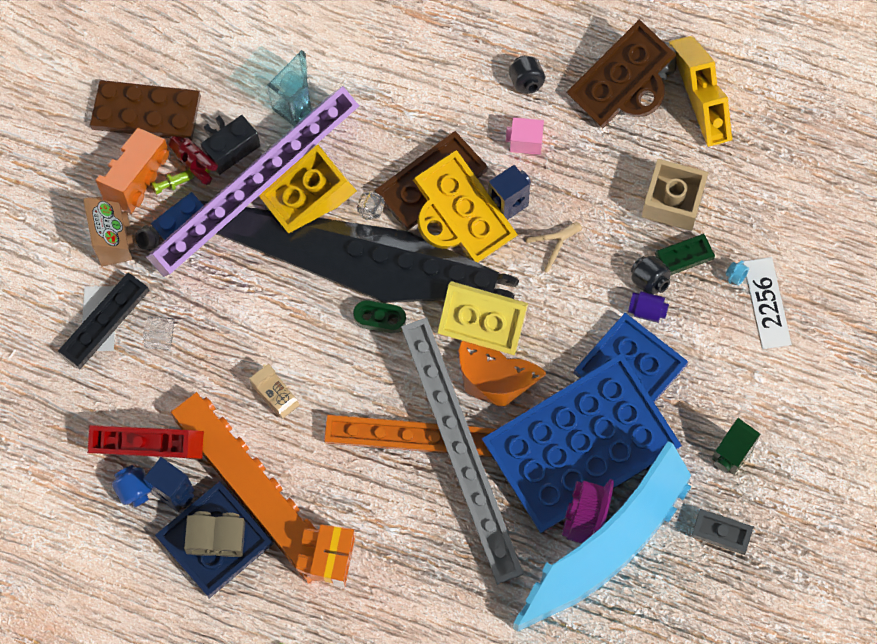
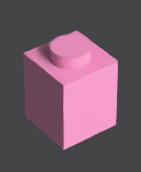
M513 117L512 127H507L506 142H510V152L541 155L544 120Z

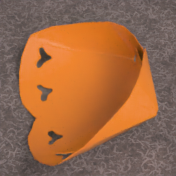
M462 341L460 344L459 359L464 389L467 394L479 400L505 407L546 375V372L540 366L527 360L507 359L500 351ZM467 348H469L470 350L476 349L477 352L472 353V355H470V352L467 350ZM486 354L494 357L496 360L487 361ZM515 366L519 367L520 369L525 368V370H522L518 373L515 369ZM535 372V375H539V377L532 379V373Z

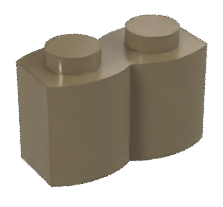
M203 511L187 516L184 547L186 554L226 557L243 556L244 518H239V514L223 513L222 517H212L211 513Z

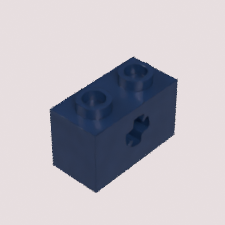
M512 165L491 179L488 186V194L507 220L529 206L530 178L525 171H519L515 165Z
M162 457L159 458L143 478L152 495L177 513L182 507L186 508L193 500L195 490L188 476Z

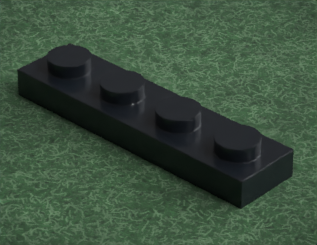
M128 272L58 350L59 355L80 370L150 291L148 286Z

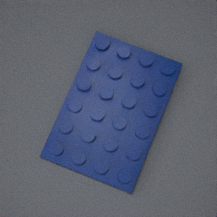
M622 353L482 438L486 448L540 534L565 519L569 502L572 503L574 499L572 495L577 481H587L605 486L609 479L614 480V489L653 465L668 441L674 445L676 450L682 446Z

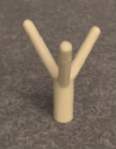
M576 221L557 233L526 238L527 243L552 239L558 240L544 269L546 273L550 271L564 240L580 232L582 227Z

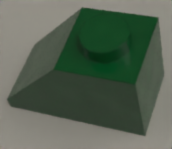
M737 418L715 450L712 460L715 461V465L725 473L730 472L735 475L753 452L761 434L740 418Z

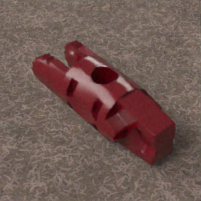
M171 136L168 145L176 154L177 159L204 185H210L212 177L205 170L216 171L218 165L189 138Z

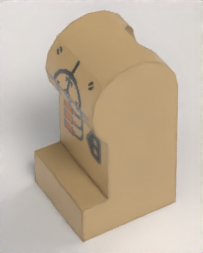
M269 363L249 378L252 388L281 419L300 406L295 396L286 388V385L277 376Z

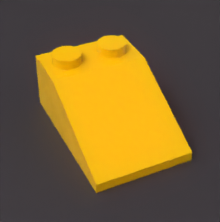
M316 145L263 191L259 197L284 229L290 233L338 208L357 190L319 145Z

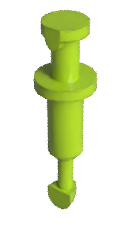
M190 170L174 176L166 174L165 181L157 184L152 182L151 186L156 195L168 187L174 191L176 190L175 186L194 179L195 175Z

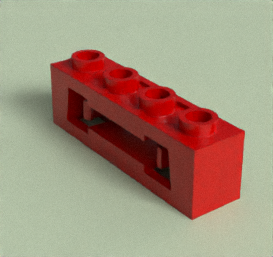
M89 425L87 453L202 459L204 431Z

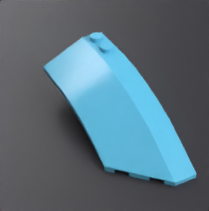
M668 441L637 489L624 505L597 532L551 565L546 562L542 570V580L540 583L536 582L526 599L527 603L513 623L514 630L518 632L579 603L620 572L645 547L664 521L670 522L677 511L674 505L678 498L684 500L692 487L688 484L691 474L671 442Z

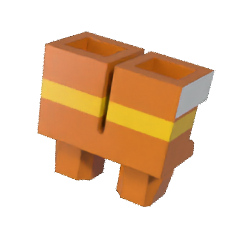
M321 524L320 529H304L302 546L313 547L315 552L313 557L299 554L296 570L310 575L312 581H324L333 583L334 586L345 588L356 537L354 529Z

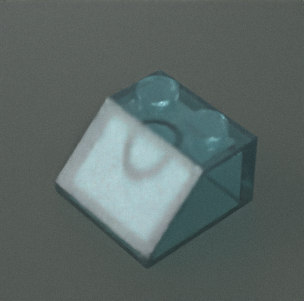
M303 50L267 85L272 110L293 126L307 116L312 109L310 77L306 53Z

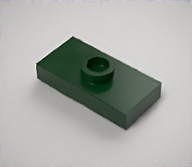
M704 233L655 252V256L669 267L671 275L714 260L715 254Z

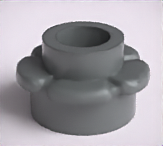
M145 225L136 232L135 239L140 249L152 251L158 246L160 237L154 227Z

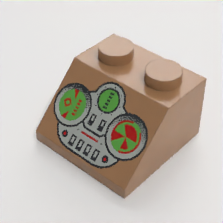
M89 197L83 198L92 247L101 266L104 267L133 260L131 250H135V244L132 234L128 235L126 227L131 226L128 212H123L118 202Z

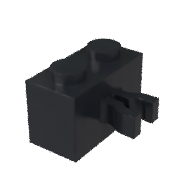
M219 115L215 118L220 128L219 131L212 129L209 124L204 126L205 132L210 137L200 143L202 151L218 165L216 172L219 175L260 147L258 132L243 115H240L226 126L224 120Z

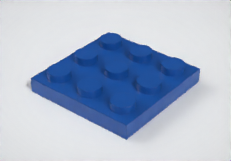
M624 313L574 369L573 374L578 378H582L622 353L655 403L685 369L688 361L627 313Z

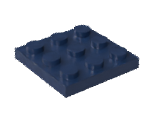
M220 481L155 534L160 543L209 599L274 544ZM199 511L209 512L212 517H222L223 513L239 514V518H244L245 521L243 556L226 557L186 554L184 547L187 516L194 515L195 512Z

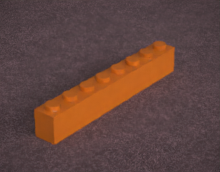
M196 392L171 411L174 421L182 430L204 431L202 455L296 569L299 554L314 556L315 548L302 546L304 529L316 528L307 518L304 521L297 514L300 510L291 498L286 500L280 492L283 489L275 478H267L263 473L266 468L257 457L252 459L246 451L249 448L241 437L234 438L230 433L232 427L223 416L219 419L213 412L216 408L207 397L202 399ZM299 572L308 584L312 581L310 575Z

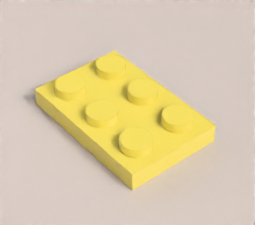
M451 281L448 285L438 334L515 355L528 303Z

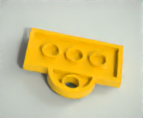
M457 150L414 178V183L427 199L418 216V229L421 236L430 245L441 249H449L460 245L469 259L479 263L517 237L516 231ZM429 223L438 224L441 228V233L439 235L430 234L427 230V225Z

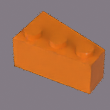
M137 128L122 146L121 151L124 153L118 160L112 159L109 162L108 167L111 169L105 176L99 175L95 180L103 200L118 202L121 209L130 214L134 212L136 207H140L144 200L146 189L156 180L157 170L161 164L164 165L169 157V150L165 139L140 128Z

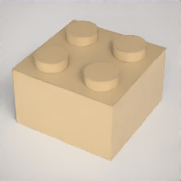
M657 159L645 199L642 218L692 231L709 172Z

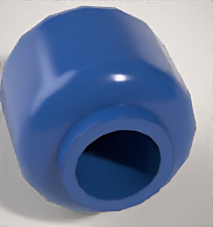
M130 465L114 474L116 479L112 482V488L121 504H133L134 507H138L149 500L147 495L151 493V490L143 479L147 474L142 467L135 468L134 465Z

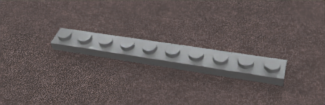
M426 317L401 326L496 584L498 585L522 576V568L428 319Z

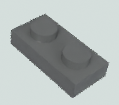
M700 509L691 537L745 555L754 526Z

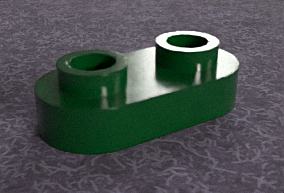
M364 300L359 302L353 310L355 323L363 329L395 334L402 331L401 326L406 325L407 321L405 311L397 305ZM364 314L372 315L368 320L362 318ZM392 318L398 320L396 324H390L388 321Z

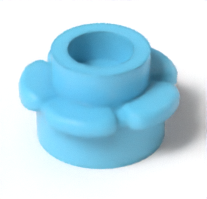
M742 260L739 263L733 262L726 272L728 282L730 284L733 282L739 286L746 278L749 267L744 265Z

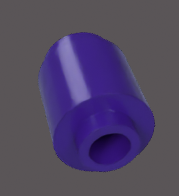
M640 291V294L633 292L628 313L634 314L636 318L659 323L660 318H666L669 304L664 303L665 297Z

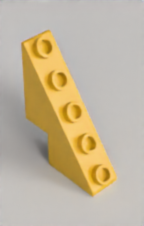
M693 35L669 41L670 47L676 50V64L706 145L709 147L732 141L728 97L717 85L715 61Z

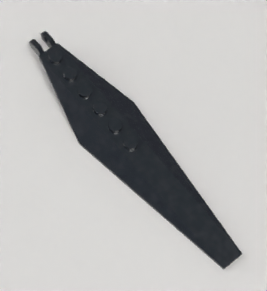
M200 200V202H201L203 205H205V204H207V203L209 202V201ZM245 207L216 233V235L383 303L445 300L448 285L451 281L514 299L515 295L512 292L497 288V284L516 287L519 283L518 278L505 273L499 274V272L451 250L436 248L427 243L424 238L404 230L317 218L288 233L270 210Z

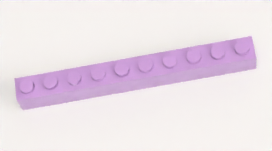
M344 86L335 90L147 255L146 258L163 277L170 275L359 107V104Z

